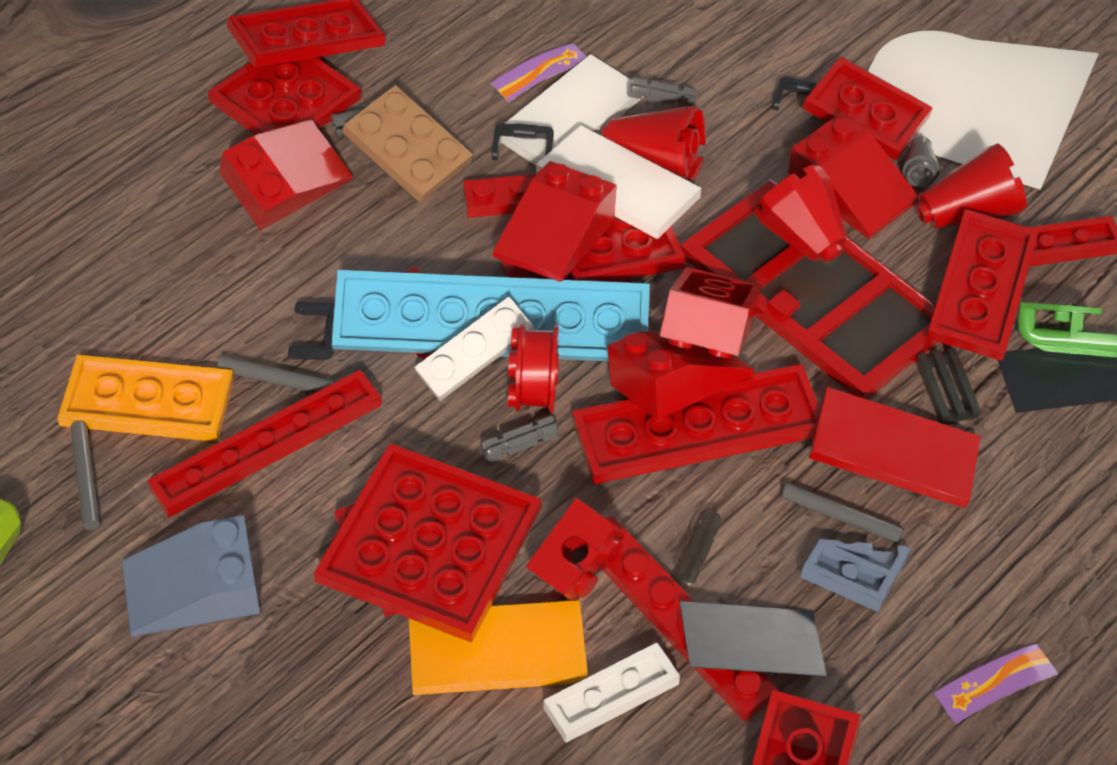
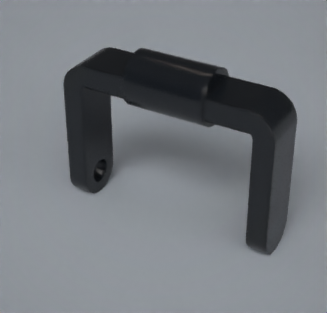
M789 77L781 78L773 110L779 111L783 90L809 95L818 83Z
M501 123L496 126L492 160L498 161L502 136L523 139H547L545 156L553 150L554 130L551 127L519 123Z
M297 302L295 304L294 311L299 315L328 316L325 322L323 337L325 346H291L288 349V356L290 358L303 360H328L332 358L334 353L332 347L334 303Z

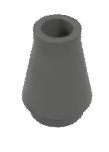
M918 136L910 142V150L903 167V175L914 187H928L939 176L940 166L932 149L931 140L924 136Z

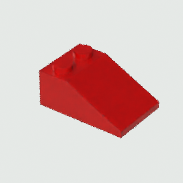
M843 112L792 147L788 176L795 173L800 179L807 175L803 170L810 165L823 167L831 179L842 220L867 239L873 237L919 200L917 193L872 134Z
M313 120L257 134L222 152L219 174L260 231L353 179V175Z
M549 161L531 180L493 250V257L562 282L614 222L617 184L603 180L598 176L574 170L564 164Z
M639 331L628 334L623 339L608 345L610 385L657 420L754 376V369L732 354L730 358H722L709 354L707 352L708 348L693 344L691 348L677 347L668 342L669 338L661 337L659 332Z
M772 690L752 765H850L863 717L857 713Z

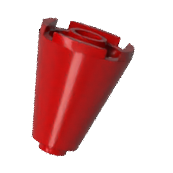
M686 106L611 119L608 126L603 127L601 136L685 180H694L698 176L704 157H697L699 145H706V123L702 110H697L698 107Z
M999 143L986 147L920 194V203L916 204V209L924 225L929 223L933 229L960 225L965 209L994 218L1018 215L1020 212H1023L1027 207L1023 183L1020 177L1014 179L1009 167L1015 164L1005 148Z

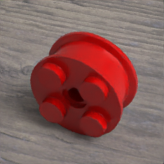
M520 323V327H512L511 351L517 352H509L508 376H510L511 382L516 383H509L508 407L515 408L517 412H520L522 406L548 407L549 412L554 414L556 385H558L559 325H554L552 331L527 330L525 323Z

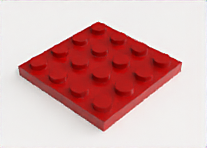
M389 443L314 572L315 582L472 643L542 509V499Z

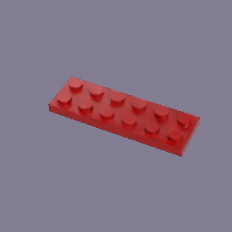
M802 364L755 373L754 376L659 420L628 399L572 411V422L592 483L595 485L813 439L820 406Z

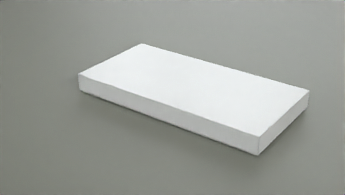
M590 54L505 123L551 127L554 130V149L580 125L600 134L603 127L608 126L611 119L619 118L641 99L632 98L627 95V85L630 80L628 77ZM502 136L501 143L534 165L545 157L547 139H523Z
M581 125L536 164V174L549 161L617 184L615 217L656 239L701 197L700 187Z

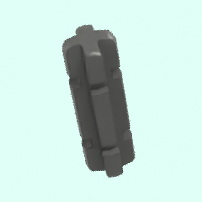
M636 76L631 77L627 85V95L629 97L642 99V96H645L647 101L673 106L676 102L678 107L694 106L697 99V90L687 86H682V89H678L679 86L677 84L651 79L648 83L646 78Z
M546 415L536 419V424L534 425L528 422L500 433V438L494 435L482 440L481 451L487 462H493L504 458L503 453L505 452L507 455H511L539 444V439L545 442L557 437L558 427L553 417Z

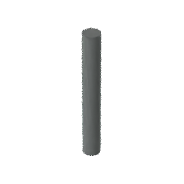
M220 356L217 368L233 370L234 375L313 393L335 383L332 380L226 356Z
M77 421L72 423L70 428L82 524L85 530H95L100 526L88 430L85 422Z
M790 483L786 484L782 494V498L897 544L904 531L902 527Z

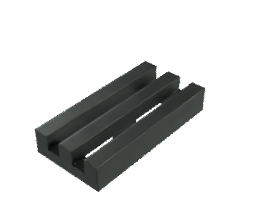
M956 348L948 349L947 354L942 355L941 351H934L932 357H927L926 353L918 354L916 364L939 422L941 424H948L979 418L981 409ZM947 365H948V367H949V369H950V371H951V374H952V376H953V379H954V381H955V384H956V386H957V389H958V391H959V394H960V396H961V399H962V401H963V403H964V406H965L966 410H964V407H963L962 402H961V400H960V398H959V395H958V393H957V390H956V388H955V385H954V383H953V380H952V378H951V375H950V373H949V370H948V368H947ZM932 367L937 368L943 383V389L953 408V413L948 411Z

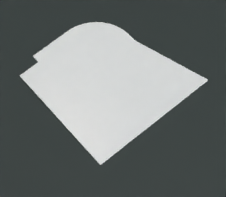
M918 31L899 36L884 45L875 56L868 72L933 107L929 119L915 137L924 136L929 138L936 156L964 164L986 147L999 143L1005 148L1015 164L1009 167L1014 179L1020 177L1024 185L1041 190L1098 57V53L974 40L943 31Z

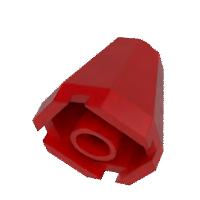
M810 165L803 169L807 174L806 176L799 179L794 173L762 196L759 201L762 207H756L753 212L761 224L810 260L820 261L823 259L827 263L844 251L842 245L847 240V235L830 177L823 167Z

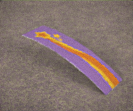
M575 44L561 46L521 63L491 84L510 102L541 81L577 66L587 56Z
M1034 644L993 660L952 681L934 692V694L953 722L957 724L997 700L1041 680L1058 675V672L1038 645Z

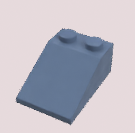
M244 515L202 522L122 560L131 637L260 614Z

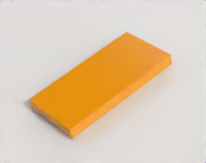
M77 354L57 417L59 426L70 427L74 422L83 421L87 424V429L218 442L234 381L233 370Z
M580 600L491 606L472 643L409 619L413 695L576 684L588 678Z

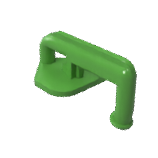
M1019 302L1018 330L1022 338L1033 346L1048 352L1117 357V335L1082 332L1084 314L1102 315L1103 309ZM1036 310L1055 312L1054 321L1068 322V330L1035 328Z

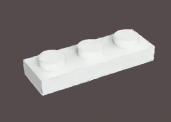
M508 297L415 366V371L437 399L441 401L511 348L512 327H520V323H525L527 330H534L533 325L511 298Z
M655 643L545 699L544 710L565 743L679 685L680 675L659 644Z

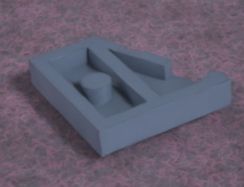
M819 539L804 564L800 577L879 612L907 562L911 548L897 546L896 552L873 551L872 543L855 542L846 544L836 540Z

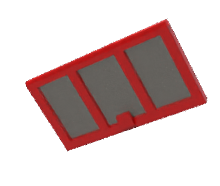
M774 180L768 181L680 244L685 260L698 270L762 285L755 316L854 396L869 399L917 360L918 354L926 353L939 343L926 338L936 304L847 237V240L842 245L844 251L832 261L827 263L823 259L812 261L761 224L753 211L756 207H762L759 203L762 196L778 184Z

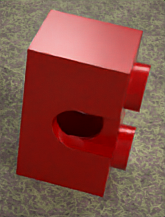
M576 498L525 567L569 600L576 601L580 597L585 598L591 593L598 580L594 575L603 561L611 563L619 555L623 547V542L621 541L626 535L613 523ZM581 546H588L587 557L579 563H573L572 556L574 551Z

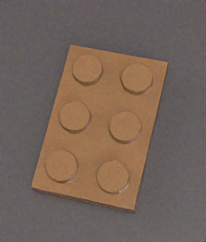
M396 85L343 125L342 133L419 203H422L472 162L473 154Z

